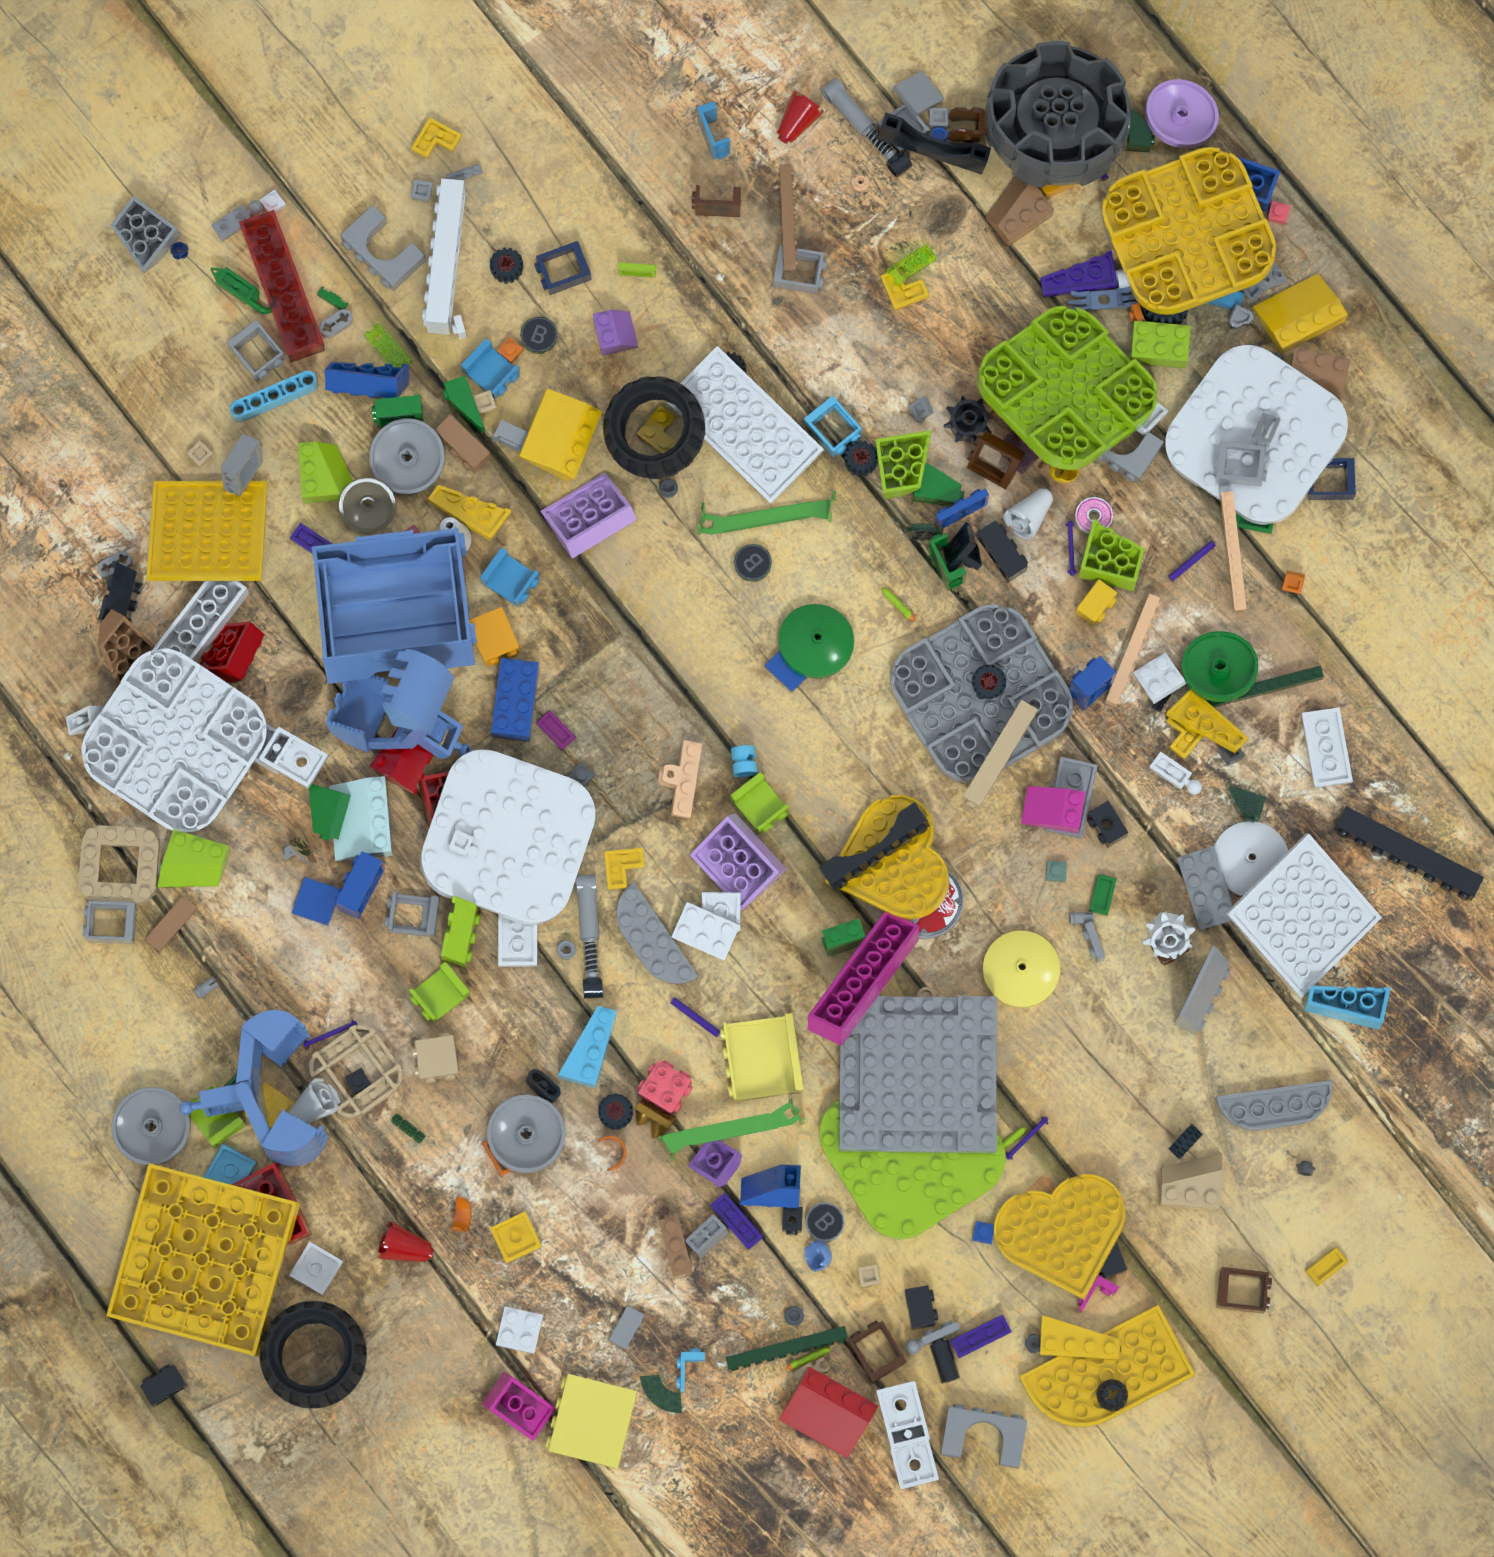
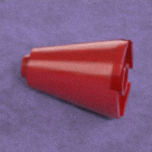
M795 90L790 96L776 132L779 135L778 139L785 144L794 142L824 113L823 109L818 110L820 106L803 94L801 97L797 96L798 92Z
M387 1222L388 1232H383L378 1249L380 1254L377 1258L412 1262L431 1260L434 1248H431V1243L394 1222Z

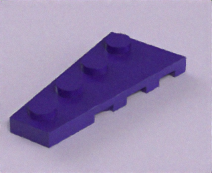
M1112 250L1102 256L1090 258L1089 261L1072 265L1068 269H1061L1041 277L1043 297L1071 294V291L1085 292L1117 288L1118 284Z

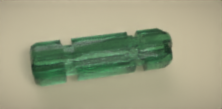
M396 1113L392 1117L391 1122L395 1126H399V1129L408 1136L413 1137L417 1143H421L425 1139V1134L417 1131L418 1129L407 1120H403L402 1116Z

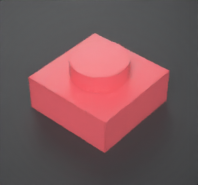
M1272 201L1267 221L1285 225L1290 205Z

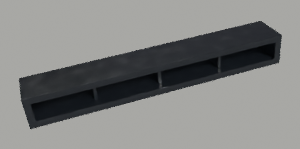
M1347 806L1334 828L1340 837H1348L1354 840L1356 845L1370 848L1373 854L1377 856L1383 855L1389 858L1388 861L1395 865H1403L1408 872L1412 874L1418 873L1427 882H1435L1443 890L1457 893V896L1462 900L1472 901L1484 879L1483 876Z

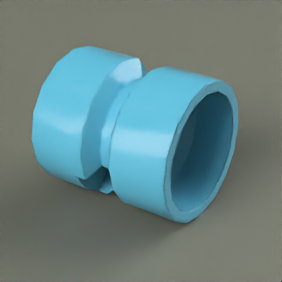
M742 745L731 748V759L735 762L732 765L734 777H750L758 774L757 762L754 761L756 758L755 746Z

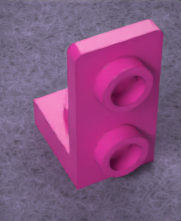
M1099 1275L1085 1301L1079 1300L1077 1305L1080 1308L1078 1311H1083L1097 1286L1100 1288L1099 1291L1106 1296H1110V1294L1114 1296L1119 1287Z

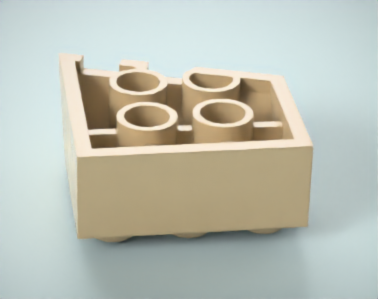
M1222 1153L1162 1167L1159 1207L1218 1212L1221 1198Z

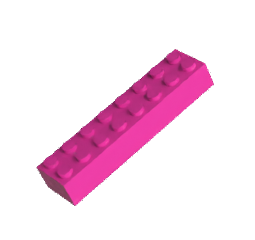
M884 912L809 1013L807 1030L842 1046L919 941L920 926L904 918Z

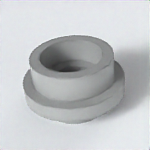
M569 940L561 941L557 946L558 956L565 960L574 957L576 953L575 944ZM565 947L570 948V952L564 953L563 949Z

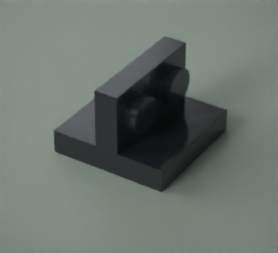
M965 522L943 549L947 569L951 572L955 571L962 562L968 568L972 567L977 571L982 566L972 525Z

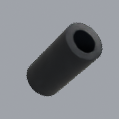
M943 1337L933 1341L930 1349L941 1384L959 1379L960 1375L949 1341H944Z

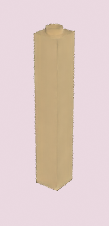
M1023 700L1020 701L963 795L962 801H964L967 807L970 809H980L1038 711L1037 708Z

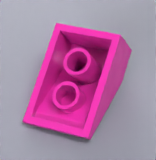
M1027 786L1021 824L1078 834L1086 792L1066 788Z
M503 1372L481 1404L532 1441L535 1440L556 1409L505 1372Z

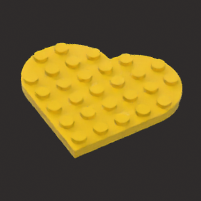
M890 795V797L876 800L864 811L839 856H853L875 847L891 831L898 813L914 802L930 826L926 832L921 835L917 834L907 845H901L895 849L896 851L892 855L883 857L876 866L867 868L861 876L852 878L845 887L839 890L896 917L918 919L931 914L942 904L949 889V873L943 859L937 852L931 849L934 840V824L926 807L912 797Z
M1081 1174L1080 1176L1063 1181L1053 1191L1052 1195L1042 1191H1027L1008 1199L998 1211L995 1219V1240L1000 1252L1008 1261L1085 1301L1124 1227L1126 1218L1125 1204L1120 1192L1111 1182L1097 1175Z

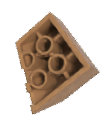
M1015 177L986 216V220L1006 246L1009 247L1051 218L1054 208L1038 187L1027 184Z
M1295 347L1290 366L1332 393L1341 401L1351 359Z
M112 609L100 623L98 646L117 686H119L131 665L141 655L152 651L155 645L125 616Z

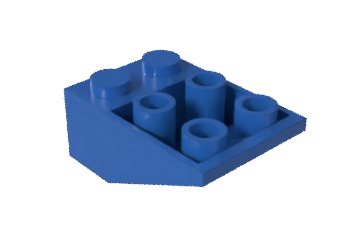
M781 1164L741 1178L740 1205L799 1208L801 1165Z

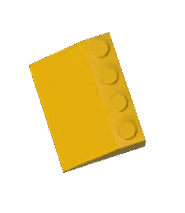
M1318 273L1252 307L1280 355L1344 323L1348 316L1338 297Z
M548 388L545 389L518 457L564 481L575 480L602 411L585 402Z

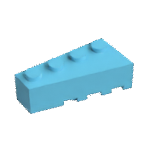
M1311 986L1307 993L1304 1011L1379 1030L1384 1021L1391 987L1337 988L1336 986Z
M597 1006L558 1074L559 1079L596 1089L617 1017L616 1010Z

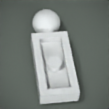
M1161 751L1149 767V769L1180 790L1184 785L1187 786V791L1193 795L1200 793L1202 790L1200 781L1189 779L1192 775L1190 771Z

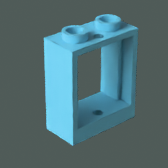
M833 395L804 418V425L832 457L836 454L841 455L846 451V446L851 442L856 443L861 438L862 428ZM833 409L853 431L835 447L814 426Z

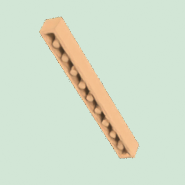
M1233 491L1221 492L1220 501L1233 611L1246 610Z
M1149 593L1106 698V704L1114 707L1117 704L1120 705L1122 700L1120 696L1125 693L1127 688L1124 686L1126 683H1129L1131 678L1129 674L1130 672L1133 673L1135 668L1133 664L1135 661H1138L1140 656L1138 652L1142 651L1144 646L1142 644L1143 640L1146 641L1148 634L1146 632L1151 629L1153 624L1151 620L1155 619L1157 614L1155 612L1156 608L1159 609L1160 597Z

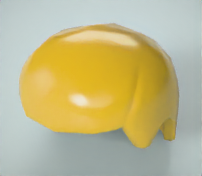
M1049 465L1050 476L1058 483L1072 482L1079 475V469L1064 470Z

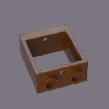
M986 431L983 436L979 435L974 443L976 449L975 451L971 450L967 457L969 463L966 468L1006 490L1012 482L1026 452ZM984 445L1012 459L1006 473L978 458Z
M1222 1267L1219 1276L1217 1308L1254 1313L1266 1312V1309H1269L1270 1297H1267L1268 1289L1271 1290L1272 1278H1269V1272ZM1229 1275L1262 1279L1259 1307L1227 1303Z
M877 1320L867 1325L868 1329L861 1333L859 1330L850 1335L851 1339L848 1341L872 1383L907 1362L884 1322L878 1323ZM881 1330L897 1358L872 1372L856 1343Z

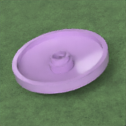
M1174 79L1159 84L1152 90L1145 105V118L1150 130L1161 141L1177 148H1194L1204 144L1213 135L1219 120L1218 108L1213 97L1203 87L1188 80Z

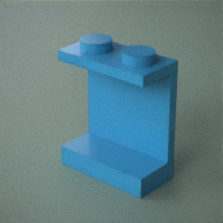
M715 101L697 107V121L712 159L726 158L730 154L729 137L715 142L708 124L717 121Z
M487 338L461 364V370L485 391L490 390L494 399L498 396L501 397L507 391V386L511 382H516L520 377V367L518 365L514 367L492 348V343Z
M501 547L480 576V582L519 607L521 603L524 604L529 598V591L537 587L540 582V576L537 570L535 572L531 571L510 557L508 551Z

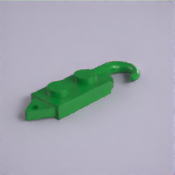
M211 267L210 270L216 280L215 284L259 313L269 314L275 310L277 306L275 297L269 295L272 304L270 307H264L257 302L260 293L254 285L227 267L225 269Z

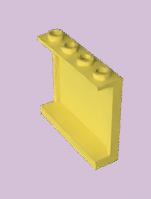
M793 1013L785 1014L782 1017L732 1024L723 1023V1028H720L721 1040H725L726 1047H723L724 1059H728L729 1066L725 1067L726 1077L731 1078V1085L728 1086L729 1097H733L734 1102L803 1092Z
M568 1374L567 1378L562 1380L561 1389L564 1391L562 1397H558L556 1409H559L557 1417L553 1416L551 1428H554L552 1436H548L546 1447L549 1448L548 1452L618 1470L637 1391Z

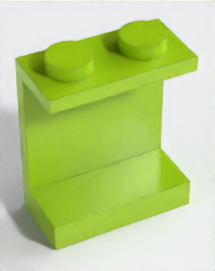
M761 772L730 795L731 801L758 834L762 832L767 833L773 828L774 822L777 820L782 821L789 815L787 813L789 812V806L785 805L766 783L765 777Z
M446 961L440 965V970L413 990L411 988L409 990L411 994L410 1000L415 1006L419 1004L423 1009L422 1015L427 1021L431 1019L433 1023L471 995L470 991Z
M211 1086V1087H209V1088L206 1089V1090L215 1089V1088H218V1087L216 1086V1087L213 1088V1087ZM195 1098L190 1102H198L200 1101V1098L198 1100L197 1098ZM202 1109L193 1110L189 1114L214 1149L246 1126L236 1112L207 1117Z

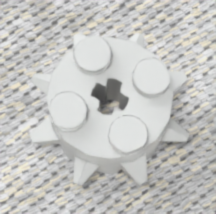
M1161 912L1150 924H1146L1148 937L1143 940V944L1153 947L1154 957L1159 955L1170 958L1171 956L1173 959H1176L1177 954L1181 955L1187 948L1192 947L1189 935L1195 931V927L1186 926L1183 914L1178 916L1173 913Z

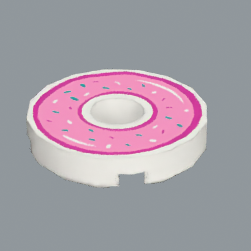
M1091 497L1083 500L1078 505L1075 520L1079 529L1084 533L1090 534L1093 520L1089 518V513L1091 512L1098 513L1100 524L1107 528L1110 527L1113 513L1112 508L1106 501L1101 498Z

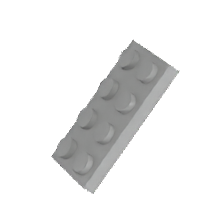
M1210 846L1178 857L1177 860L1200 931L1230 922L1231 919L1225 913L1233 906V902L1215 847Z

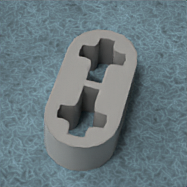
M342 309L322 321L320 324L322 336L332 338L347 329L353 322L352 314L348 310ZM342 315L347 317V322L341 321ZM326 325L329 327L333 326L331 332L325 331Z
M120 551L101 561L98 565L100 576L105 579L113 577L114 568L111 567L113 561L120 562V564L130 568L132 565L131 555L126 551ZM122 556L128 558L126 559V564L120 562ZM104 566L111 567L109 573L102 572Z

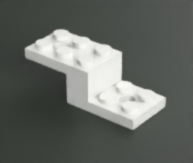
M267 724L265 745L254 762L277 775L280 772L309 789L329 756L280 727L275 729ZM299 758L307 760V764L304 767L296 765Z
M915 1381L876 1390L900 1490L939 1480ZM897 1400L905 1401V1410L898 1411L895 1408V1402ZM918 1460L921 1465L920 1469L917 1471L911 1470L909 1467L910 1461Z

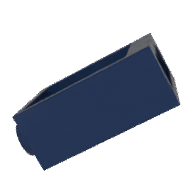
M578 241L536 256L534 266L537 274L541 273L543 277L541 280L544 291L548 290L549 295L592 280L591 272ZM573 252L581 273L551 283L543 262Z
M1333 458L1326 468H1345L1346 492H1314L1313 484L1308 491V500H1354L1356 495L1355 459Z

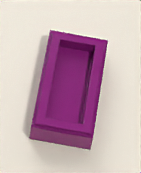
M551 710L536 722L537 726L562 751L576 739V736Z

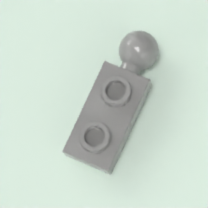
M258 200L251 201L247 209L240 205L211 226L223 242L252 223L253 220L250 216L252 214L259 215L263 210V205Z
M948 1321L941 1325L942 1329L937 1331L931 1329L924 1332V1337L919 1340H908L906 1343L907 1352L917 1354L921 1347H925L939 1338H945L960 1330L958 1323Z

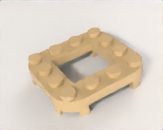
M100 825L89 828L83 836L81 844L78 884L83 896L89 901L134 902L137 906L144 905V903L150 901L157 892L160 843L155 834L149 829L142 827ZM103 846L139 848L136 884L99 882L101 849Z
M365 1025L351 1026L344 1034L320 1051H316L312 1055L309 1064V1072L313 1080L316 1078L323 1079L322 1083L325 1085L330 1084L335 1089L340 1099L338 1104L339 1110L336 1112L348 1120L359 1118L394 1094L403 1083V1072L399 1063L387 1049L376 1031ZM362 1046L383 1076L356 1096L350 1098L330 1068Z

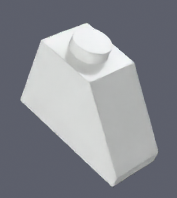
M87 706L67 716L66 722L69 735L86 733L105 706Z

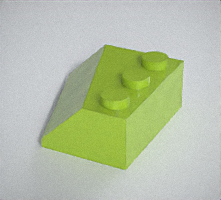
M932 430L875 439L885 499L902 497L921 488Z
M317 441L298 443L301 492L304 504L339 501L342 491L353 480L338 446Z
M1093 519L1079 578L1094 582L1101 580L1106 585L1134 591L1145 549L1128 538L1118 535L1113 529L1103 526L1098 520Z
M173 829L161 865L157 887H219L231 852L229 846Z
M453 896L454 911L449 913L448 926L450 930L447 929L445 932L441 957L443 963L446 961L448 964L466 967L467 962H471L472 951H470L471 944H475L477 933L474 930L475 926L480 924L481 914H478L477 904Z

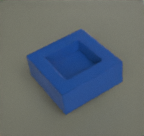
M976 1221L972 1241L991 1245L994 1224Z

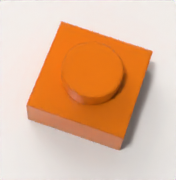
M1139 303L1131 305L1130 312H1128L1131 323L1134 321H1144Z
M509 337L497 352L512 364L524 351V348Z
M1287 570L1282 590L1301 594L1305 574Z

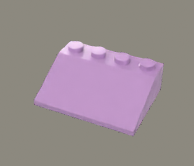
M606 473L601 474L541 510L547 523L572 559L637 520L631 505Z
M736 813L727 816L690 854L723 892H741V911L787 870Z

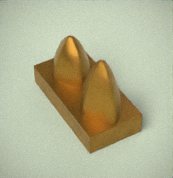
M642 1099L635 1108L637 1110V1125L646 1124L653 1119L651 1126L652 1139L663 1135L676 1120V1118L645 1099Z

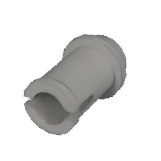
M1074 910L1073 913H1069V923L1074 926L1091 921L1094 923L1093 911L1076 912Z
M213 976L201 985H196V988L193 989L199 999L202 997L206 998L205 995L219 987L217 982L209 986V984L215 981Z

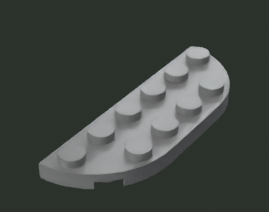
M634 882L630 884L619 899L617 923L623 937L645 969L656 979L667 983L685 984L697 979L698 975Z
M1332 1080L1217 1096L1216 1101L1225 1118L1235 1126L1245 1130L1260 1131L1301 1125L1314 1120L1325 1110L1332 1095Z

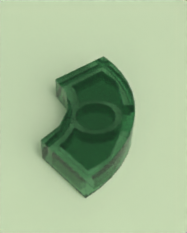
M660 1375L640 1376L643 1391L654 1405L670 1413H682L681 1393L668 1390L661 1382Z

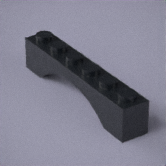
M886 112L876 137L877 140L981 175L986 167L991 151L990 147L975 142L954 143L935 139L916 130L903 118Z
M914 802L898 813L891 831L875 847L853 856H834L819 866V869L834 891L841 889L852 878L861 876L867 868L876 866L883 857L892 855L896 851L895 849L901 845H907L914 836L926 832L930 825Z

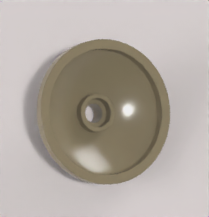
M364 477L352 481L344 488L339 499V512L343 521L351 529L360 533L369 534L381 531L390 524L396 511V501L392 490L384 482L375 478ZM365 500H370V501H371V504H370V505H366V504L364 503V501H365Z

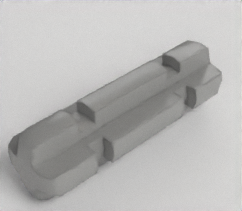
M475 164L471 168L466 167L457 170L454 174H446V179L465 180L473 177L472 175L482 174V169L479 164Z

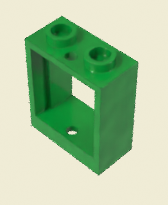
M420 395L375 399V406H372L374 423H378V427L381 429L399 419H416L424 422Z

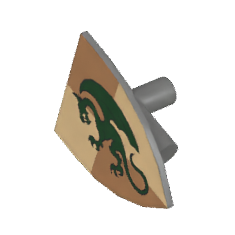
M302 829L291 830L287 837V846L282 854L284 859L287 860L297 855L305 862L317 863Z

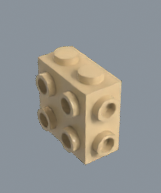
M441 1033L436 1038L421 1036L419 1040H415V1046H412L413 1058H417L418 1065L414 1066L415 1075L420 1077L421 1082L424 1081L425 1084L436 1083L437 1079L452 1081L456 1079L455 1077L459 1076L453 1035Z

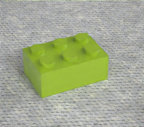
M1134 321L1130 360L1136 359L1143 365L1186 368L1191 326Z

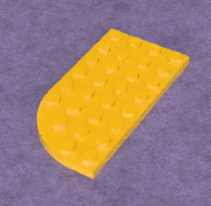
M1159 1305L1102 1333L1120 1339L1119 1360L1058 1356L1019 1376V1379L1033 1404L1048 1418L1067 1426L1090 1427L1102 1424L1194 1377L1195 1373ZM1109 1379L1119 1380L1126 1386L1128 1391L1126 1404L1117 1411L1105 1410L1097 1401L1096 1393L1098 1387L1102 1382ZM1107 1388L1109 1390V1395L1105 1400L1113 1398L1116 1402H1118L1116 1400V1395L1118 1394L1119 1390L1112 1392L1109 1388Z

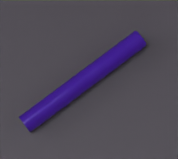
M1208 542L1168 575V578L1172 582L1211 551L1216 546L1214 542Z
M674 997L670 1004L716 1038L719 1036V1029Z

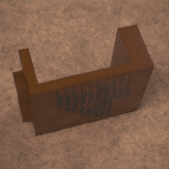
M696 185V191H692V209H695V215L740 217L741 187L733 188V201L700 199V185Z

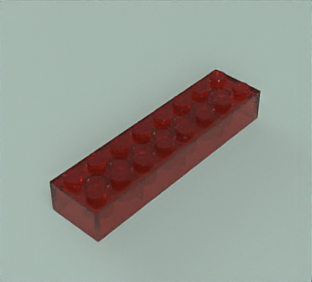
M272 210L239 221L241 234L289 363L324 352L323 339L275 211Z

